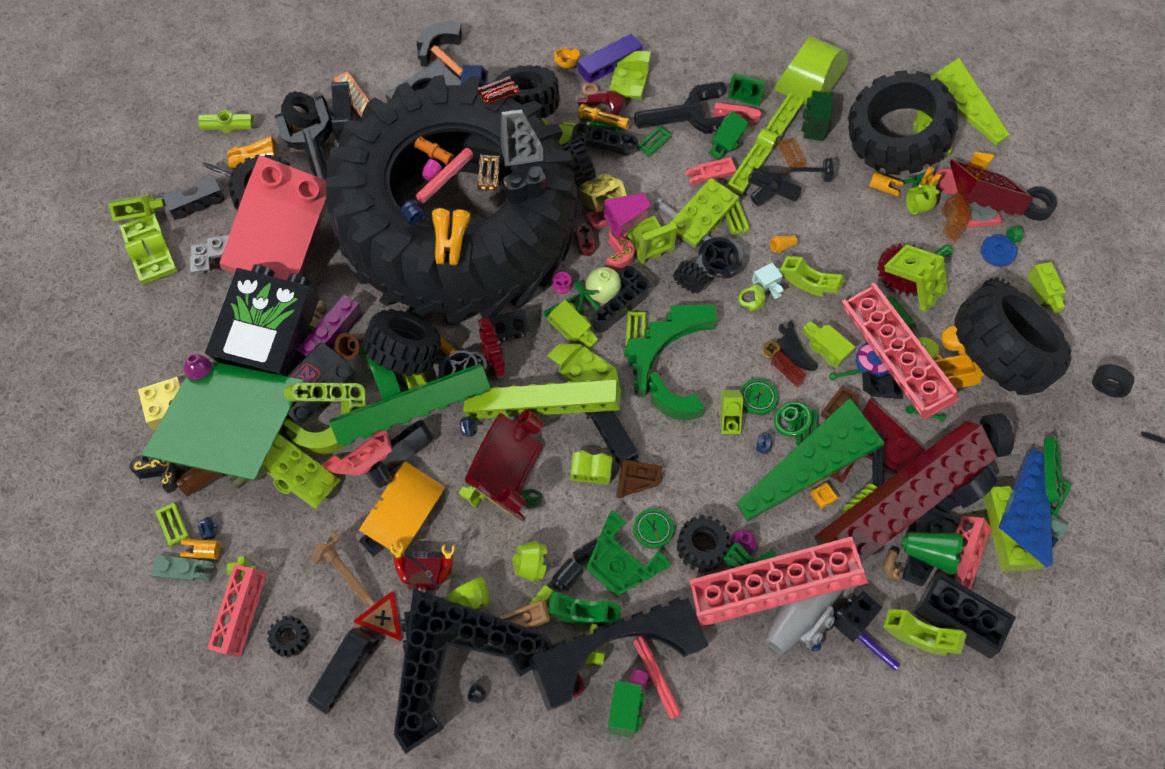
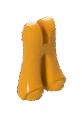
M271 135L250 145L237 146L228 150L229 168H237L236 165L239 162L244 163V159L248 157L250 159L254 158V155L260 154L265 156V154H270L273 158L277 156V145L274 137Z
M442 208L432 211L436 235V264L444 265L446 251H450L449 263L450 265H457L460 258L463 236L471 216L467 211H453L450 240H448L450 212Z

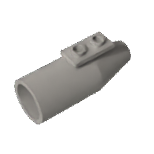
M843 590L779 606L765 643L778 654L785 653L800 640L811 650L814 645L820 643L825 629H829L833 625L835 617L833 607L831 606Z

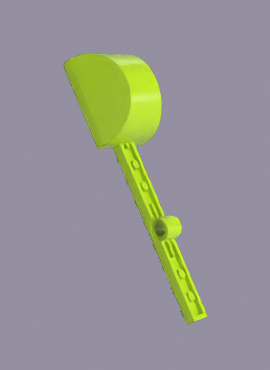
M811 35L808 37L775 85L774 90L786 95V99L767 127L763 128L759 133L756 143L729 181L728 189L743 195L750 184L747 182L750 172L754 167L760 169L802 105H806L807 97H811L812 91L826 93L832 91L848 65V56L844 50Z

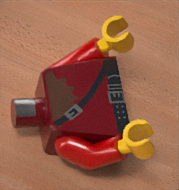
M400 542V550H395L392 543L390 550L394 554L395 571L401 582L407 584L408 589L415 588L425 593H428V590H438L439 585L443 584L452 572L453 556L451 555L456 551V545L453 544L452 551L446 549L447 543H445L442 547V552L404 551L403 555L401 554L404 547L403 543Z

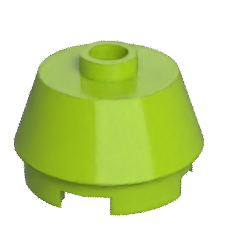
M538 541L519 544L512 557L515 575L531 583L543 579L546 571L543 555L547 554L546 545L540 544Z

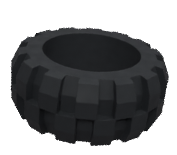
M907 70L895 71L893 76L886 77L883 75L874 79L872 86H865L856 97V102L850 108L848 129L852 148L861 160L864 159L866 165L877 171L883 168L887 174L899 175L900 171H909V174L922 171L923 166L926 164L931 167L943 157V152H947L951 148L956 138L958 115L954 95L949 92V88L939 79L931 80V76L928 73L917 71L916 74H908ZM898 109L919 110L926 113L932 119V122L921 132L902 138L885 136L873 128L882 116Z
M1000 282L982 286L965 300L958 309L954 326L957 328L956 335L959 342L963 344L966 349L965 352L972 362H975L981 368V371L990 380H995L1000 387L1009 392L1015 391L1018 395H1031L1043 392L1066 373L1072 357L1070 356L1071 349L1069 343L1064 338V333L1043 307H1040L1026 293L1018 291L1016 287L1009 284L1003 285Z

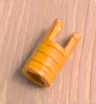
M929 167L919 185L933 183L934 186H937L941 175H932L935 169Z
M874 172L869 187L899 197V191L888 186L892 184L897 187H903L904 182Z
M181 539V544L187 546L194 545L193 552H180V557L216 560L219 558L221 550L220 541Z

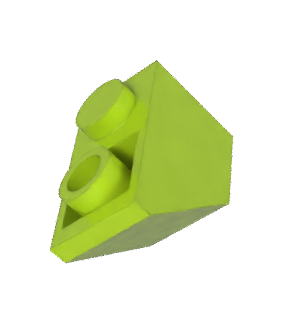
M720 390L721 434H741L743 396L740 390Z

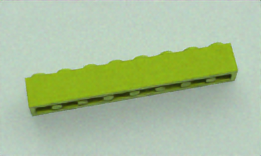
M604 379L603 381L586 380L584 382L568 381L562 384L547 383L546 385H511L505 388L491 387L482 395L475 396L473 394L468 396V399L464 401L463 412L467 417L472 416L473 419L496 418L499 413H503L506 417H518L526 409L531 410L536 415L620 410L621 387L617 380Z

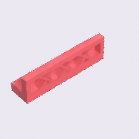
M961 516L955 533L961 534L963 540L967 538L968 543L959 552L962 560L958 564L954 580L971 590L992 528L985 518ZM966 523H974L972 529L967 532L964 531ZM941 571V573L945 574L948 577L952 575L944 571Z
M234 564L207 649L241 657L267 572ZM240 571H245L244 578L239 583L238 577ZM237 593V600L232 604V595ZM230 613V622L225 625V617ZM223 635L222 647H217L218 639Z

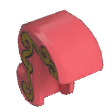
M610 229L608 243L616 254L607 258L606 267L618 272L623 267L632 265L635 248L634 244L626 239L627 233L616 238Z

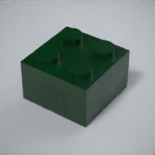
M812 91L811 97H807V109L804 108L802 119L805 122H802L801 132H804V139L824 140L831 120L833 93Z

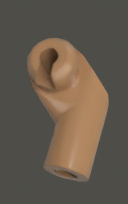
M889 550L882 566L887 577L892 581H896L902 577V572L894 565L898 553Z

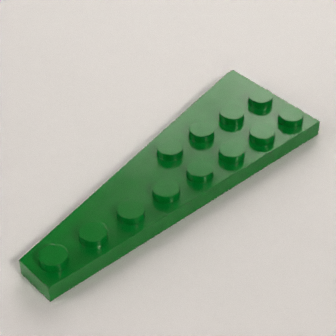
M849 399L737 502V506L748 522L884 446V441L854 402Z

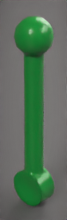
M858 369L838 374L831 373L829 378L830 380H835L838 377L857 373L862 374L863 372Z
M907 406L905 409L908 414H919L911 406ZM943 414L931 416L941 422L946 419V416Z

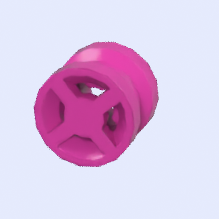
M557 272L554 275L553 289L556 293L565 294L570 291L571 277L568 273Z

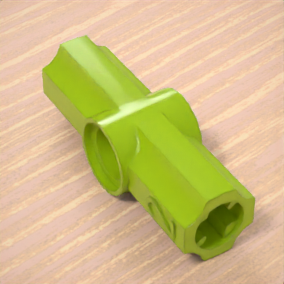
M223 110L218 114H201L198 117L200 130H222L224 133H231L235 129H254L253 114H231L230 111Z

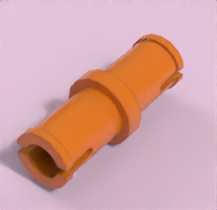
M421 136L415 142V148L427 153L432 159L436 158L446 165L453 160L454 155L440 148V145L437 143L433 144Z

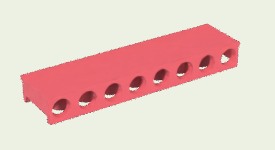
M875 282L871 284L870 288L849 300H842L843 309L923 420L959 401L957 390Z
M852 536L689 580L696 606V614L701 627L868 583Z

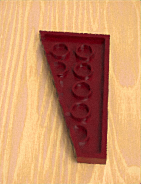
M868 400L862 414L877 433L884 435V467L898 473L926 450L873 401ZM872 453L865 457L872 460Z

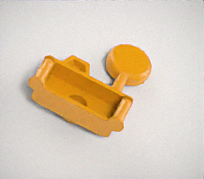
M952 325L943 331L941 341L948 350L958 351L959 356L943 359L938 354L933 360L955 389L977 385L982 382L981 376L985 374L966 354V349L959 342L956 335L957 328Z

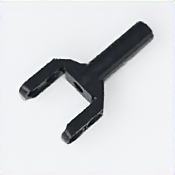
M724 82L695 85L690 91L688 99L682 105L635 112V126L637 129L689 121L695 129L705 134L716 132L726 116L704 119L705 115L700 101L720 98L727 92Z
M323 95L315 98L314 102L321 124H315L293 134L290 123L285 120L282 113L275 115L281 139L291 148L305 150L312 174L326 180L328 164L321 144L330 137L333 127L328 104Z

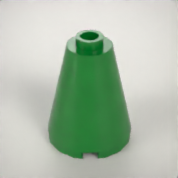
M908 533L907 536H903L901 548H904V553L948 574L954 575L960 561L958 556L959 552L962 551L963 536L958 533Z

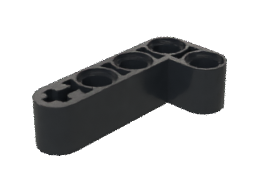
M349 81L331 83L334 114L332 127L337 143H339L344 125L348 120H353Z
M581 123L574 126L571 140L579 137L585 146L625 155L636 153L639 144L638 139L633 135ZM581 131L584 135L578 136L576 132ZM598 135L601 137V139L595 140L593 139V136ZM615 139L618 143L612 144L609 140Z
M625 266L621 269L620 279L624 289L594 313L593 328L597 332L607 331L622 319L628 311L633 310L648 297L650 282L633 266Z
M614 411L584 412L587 415L586 419H592L620 467L622 459L634 461L639 458L634 444Z
M419 420L390 440L392 451L388 453L384 460L375 463L365 473L371 483L378 488L389 484L393 479L390 472L433 440L434 436L424 421Z
M362 627L352 628L343 639L312 690L307 702L322 713L328 714L344 691L363 657L372 653L371 649L374 645H378L379 639Z

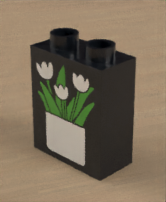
M257 264L253 265L251 271L236 268L205 354L217 363L287 376L296 367L299 358L297 349L305 341L319 298L310 287L311 281L297 274H289L287 280L274 277L275 272Z

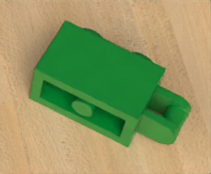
M730 111L711 138L710 143L713 145L708 154L719 160L723 153L734 151L738 145L736 141L739 136L742 137L747 131L746 125L748 121L735 112Z

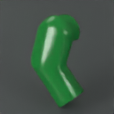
M943 245L934 254L949 257L953 255L954 249L950 245Z

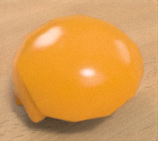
M564 47L563 49L556 50L554 53L556 65L563 69H572L578 64L580 52L576 48L570 51L567 47Z

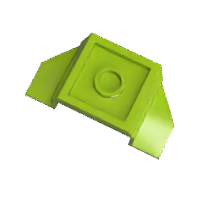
M634 51L618 62L609 91L618 92L625 98L642 100L651 52Z
M558 344L547 355L548 358L559 365L561 376L568 381L584 382L586 380L603 381L604 379L617 380L619 384L616 368L581 344Z

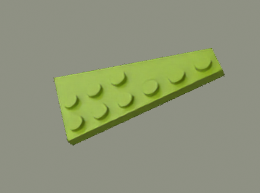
M960 58L931 76V80L939 79L949 88V92L954 95L957 103V113L997 146L1008 138L1009 132Z

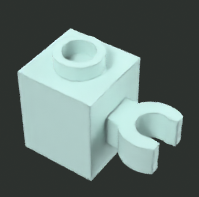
M773 263L754 272L752 282L762 286L765 292L770 290L774 299L781 297V292L784 291L780 286L783 277L782 273Z

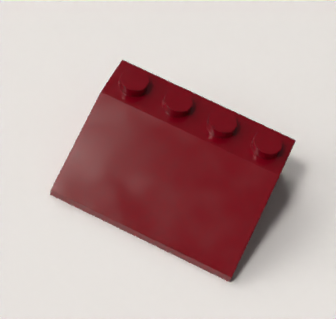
M953 159L950 160L957 191L963 196L964 201L971 204L977 202L978 205L984 208L990 206L998 212L1004 210L1005 213L1012 216L1014 214L1023 215L1033 196L1008 177Z

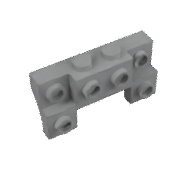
M229 235L207 238V243L191 245L190 272L192 276L197 272L203 271L211 273V263L213 266L220 265Z

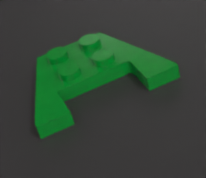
M611 510L591 554L586 570L615 597H618L667 569L672 563L660 552H657L645 566L638 562L613 539V536L625 524V521Z

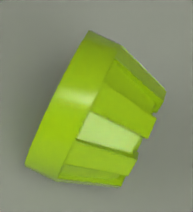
M483 577L467 582L446 596L447 600L478 611L480 608L482 609L490 604L488 586Z

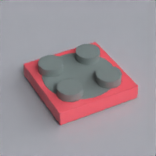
M958 196L957 202L966 228L1001 224L1002 220L998 211L993 210L990 206L984 208L978 205L977 202H973V204L963 200V196Z

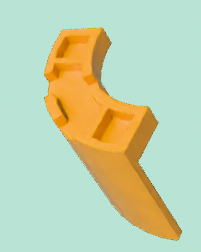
M405 461L381 495V498L384 500L377 502L359 531L390 549L393 543V548L400 550V542H402L404 547L401 554H403L442 494L445 486Z

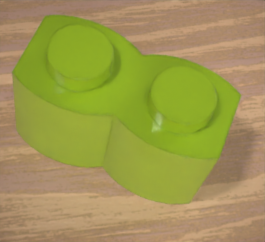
M583 450L574 452L570 480L609 485L612 457L606 453L592 455Z

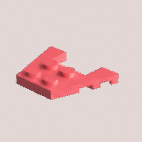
M388 430L374 432L373 437L342 460L334 455L321 466L329 472L337 474L361 475L367 473L375 463L384 460L388 453L392 451Z

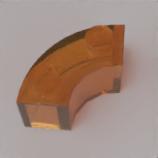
M958 192L947 199L941 210L946 219V225L942 232L954 243L961 237L971 215L968 202L964 201L963 196Z

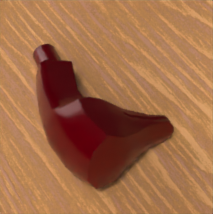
M614 91L588 94L587 98H578L579 105H608L611 114L617 116L624 109L626 102L623 95Z

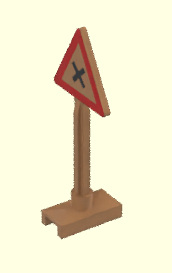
M335 532L331 533L327 544L323 545L321 541L317 543L311 557L313 562L318 564L323 559H326L329 564L331 563L368 608V610L354 619L353 624L395 641H401L402 637L394 592H390L378 602L372 599L334 550L339 540Z

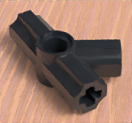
M755 167L750 172L747 181L759 187L749 195L752 202L758 207L775 194L796 202L802 188L784 180L781 176L771 175ZM772 181L777 183V189L772 187Z

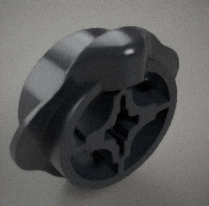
M724 238L708 239L699 248L697 264H699V267L704 268L703 271H707L709 277L732 278L741 270L744 251L742 246L734 240ZM711 252L712 258L707 263L705 256ZM732 254L735 262L729 265L728 259Z
M459 350L443 357L440 361L438 379L479 363L483 366L487 377V360L481 353L475 351Z

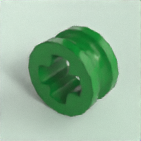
M1020 227L1010 228L1006 232V237L1013 241L1012 244L1021 242L1023 240V232Z

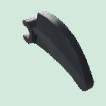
M788 322V328H785L781 323L778 330L784 337L778 338L776 342L779 344L780 351L784 357L802 369L809 371L817 370V363L809 357L800 344L793 329V322Z

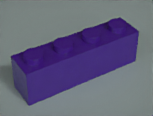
M632 34L622 37L620 40L578 60V73L587 83H592L613 72L617 67V63L634 51H642L643 45Z

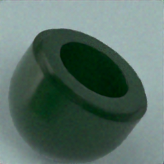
M526 489L522 493V496L525 498L524 506L536 508L540 505L542 500L541 492L535 489ZM535 493L537 497H531L528 494Z

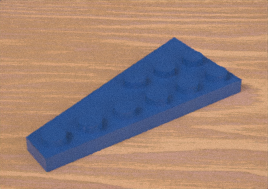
M1032 447L1025 455L999 528L1045 567L1053 565L1050 502L1045 489L1044 455Z

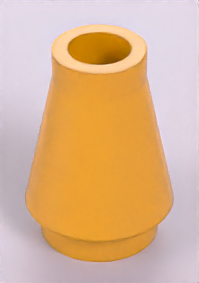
M795 235L774 236L770 239L769 244L772 252L781 253L796 246L798 241Z

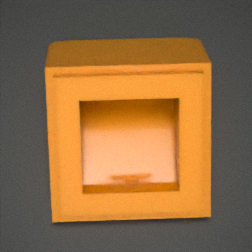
M975 152L969 164L986 170L995 155Z

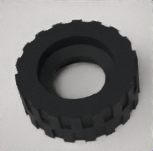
M296 91L290 92L286 95L281 105L282 116L287 122L297 128L305 129L311 127L320 118L315 100L308 94ZM293 106L303 108L309 115L300 113Z
M1002 413L982 416L980 425H982L996 456H1009L1014 448V433L1009 419Z

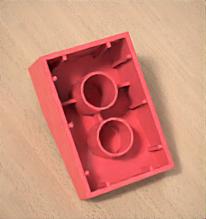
M259 155L221 257V269L235 274L236 268L251 271L253 265L257 264L275 272L274 277L287 280L289 274L301 276L327 209L326 180Z

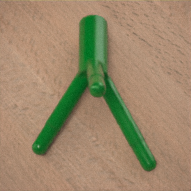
M925 172L916 177L909 176L908 180H902L904 184L913 183L912 187H915L921 182Z
M577 281L575 286L580 293L576 311L580 312L584 297L598 310L600 307L589 296L596 293L586 290L582 282Z

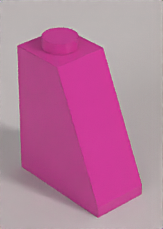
M644 193L606 199L602 214L615 237L619 238L647 218L651 204Z

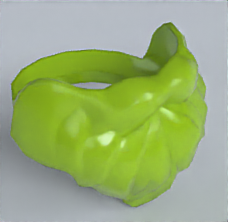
M757 284L742 290L738 297L741 306L749 308L750 312H756L763 307L766 299L764 288ZM746 292H755V301L744 302L742 300Z

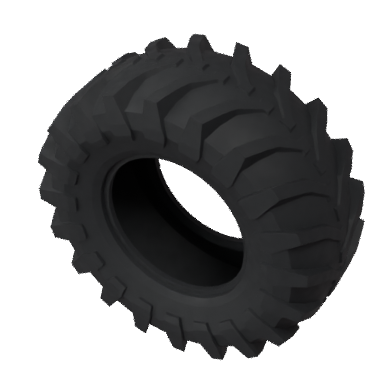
M444 75L433 76L427 88L416 91L406 82L398 85L391 101L386 104L374 97L367 102L360 122L348 120L344 125L339 139V147H332L327 167L326 202L336 241L340 243L338 247L341 254L348 258L351 265L357 270L355 277L362 285L370 283L375 289L382 292L383 295L379 302L386 306L398 301L412 307V313L422 318L429 312L446 314V325L458 324L471 312L479 311L482 318L498 315L509 301L518 309L529 301L538 285L546 288L557 273L561 261L565 260L573 240L577 214V185H575V177L572 172L574 159L571 152L564 151L559 142L563 135L558 124L546 125L537 116L542 108V105L537 101L521 105L509 98L514 87L504 84L495 92L479 88L480 77L470 76L464 85H446ZM522 109L543 146V161L505 166L501 148L502 112ZM420 136L433 144L437 143L440 145V148L454 155L453 159L465 148L470 149L473 152V157L458 172L474 173L486 177L498 184L504 191V178L512 173H523L529 168L541 167L546 177V192L543 195L527 198L515 204L509 203L508 199H506L494 214L483 221L467 226L457 265H450V251H446L444 265L436 264L435 227L423 223L411 226L407 222V218L401 214V206L407 195L417 185L426 180L422 176L423 169L428 160L432 159L427 153L415 148V142ZM436 158L432 159L442 166L441 171L447 166ZM449 228L448 240L451 238L452 228Z

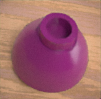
M190 354L184 363V373L187 378L192 380L206 377L212 369L210 360L199 354Z
M737 530L729 539L731 540L730 548L733 543H739L750 556L757 549V538L749 530Z

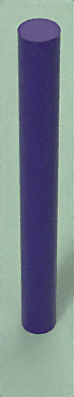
M833 607L834 617L837 620L838 618L835 615L839 611L835 607ZM861 633L858 639L895 671L900 664L865 633Z

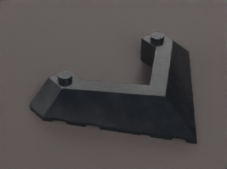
M413 588L394 736L405 755L444 729V726L433 710L447 646L506 658L517 677H521L532 670L528 660L534 656V651L545 648L546 651L554 648L547 635Z

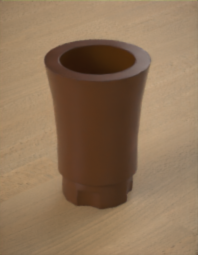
M366 333L340 334L335 341L337 354L345 360H350L366 353L363 346Z
M193 467L176 480V483L188 497L193 492L196 493L210 483L225 477V475Z

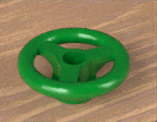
M788 402L782 405L774 416L775 428L779 433L787 437L802 435L809 429L812 423L811 410L801 402ZM795 407L800 408L803 411L798 412V410ZM780 416H783L784 420L788 422V431L780 425ZM807 417L804 426L794 431L795 424L800 419Z

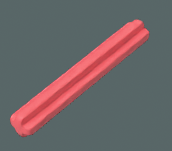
M465 148L416 194L417 200L425 203L473 157V152Z
M639 637L635 639L634 645L669 718L674 719L678 717L681 711L645 638Z

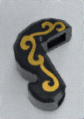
M142 455L135 457L130 463V470L139 479L162 476V488L167 494L174 492L178 487L176 480L181 478V471L176 463L154 458L149 460Z

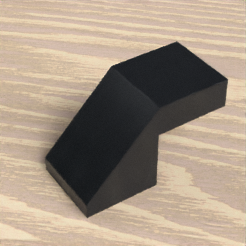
M870 371L862 373L863 391L870 396L903 399V391L891 375L878 378Z

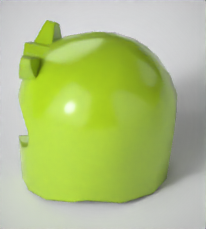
M933 183L907 189L906 204L911 214L926 213L934 209L937 203V194L940 191L936 189Z

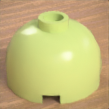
M598 267L591 271L585 285L586 290L596 293L589 296L594 301L596 300L603 304L617 295L622 287L620 276L609 267Z

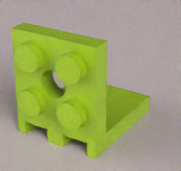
M652 216L626 232V239L634 244L635 255L642 265L647 258L653 257V259H657L665 251L670 253L674 251L678 227L674 222L661 227L656 217Z
M906 244L885 265V272L916 282L919 307L922 311L926 312L947 292L948 285L943 256Z

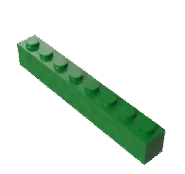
M479 363L329 419L338 445L343 444L347 446L354 443V439L371 437L378 430L387 431L399 422L405 424L412 421V418L415 416H427L431 413V410L436 408L442 410L449 407V404L452 402H464L468 399V396L473 394L475 396L482 395L487 392L486 390L490 386L483 366Z

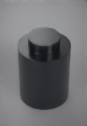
M568 558L553 575V585L560 591H563V589L568 591L584 573V570L577 562Z

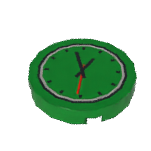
M763 379L747 381L740 391L743 396V408L750 414H758L759 416L769 414L775 408L778 401V393L775 387Z
M647 509L641 512L635 519L633 531L636 540L643 547L660 549L672 539L674 526L671 518L664 511Z

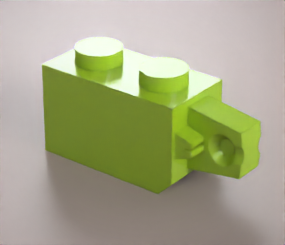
M149 194L116 199L108 203L113 221L151 215L157 211V207L165 205L163 198L153 199V196H149Z
M1052 262L1035 265L1027 277L1041 305H1049L1053 314L1061 313L1065 308L1063 296L1066 291Z
M565 299L547 317V320L570 343L579 341L590 348L598 340L590 330L591 325L588 318L580 315L576 311V307Z
M810 321L802 329L803 334L810 340L809 345L811 349L823 356L825 361L835 368L844 363L855 349L852 343L830 325H824L820 328Z

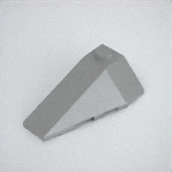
M522 109L502 112L501 148L505 166L543 161V146Z

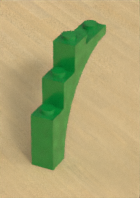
M670 305V311L666 313V322H649L648 329H645V338L628 339L627 346H624V357H627L628 364H632V374H636V379L633 380V391H637V397H645L649 370L663 349L687 334L715 328L717 321L715 305Z

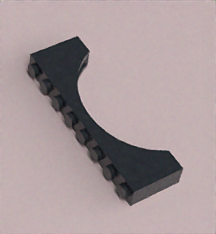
M680 597L669 601V605L662 607V604L650 608L651 612L644 614L641 611L633 614L630 620L625 621L622 618L612 623L613 626L605 628L603 625L592 630L593 633L586 636L585 633H581L573 637L574 641L566 643L563 640L553 645L554 648L546 651L545 648L534 651V656L528 661L547 711L568 704L572 700L575 680L583 663L595 649L612 640L625 637H646L670 646L683 657L707 648L709 646L689 598L683 600Z

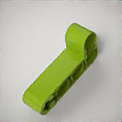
M358 383L290 384L284 389V396L290 402H341V414L350 412L352 408L356 410L365 406V389ZM314 388L318 390L317 397L313 395ZM333 388L337 391L336 397L332 395ZM352 388L355 390L354 397H352L351 395ZM294 390L304 391L303 394L300 395L294 394Z

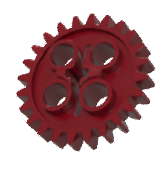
M899 243L897 247L892 245L890 249L886 248L877 263L879 264L877 270L880 271L878 276L883 277L881 282H887L886 288L893 287L892 292L899 290V295L905 292L906 297L910 293L916 296L918 293L916 282L885 272V265L903 248L902 244Z
M481 318L478 320L480 327L478 331L482 342L481 348L484 358L487 359L490 371L492 370L495 378H503L506 373L500 339L497 338L494 326L491 325L489 318Z

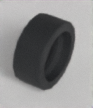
M1044 187L1028 189L1026 192L1033 196V198H1038L1045 202L1048 209H1038L1029 203L1023 214L1034 221L1046 220L1056 209L1057 198L1050 190Z
M1113 364L1099 366L1092 380V385L1096 390L1115 398L1127 396L1134 384V376L1130 371Z

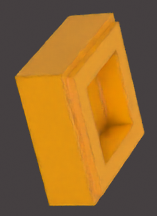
M827 482L810 492V495L820 509L838 500V496Z

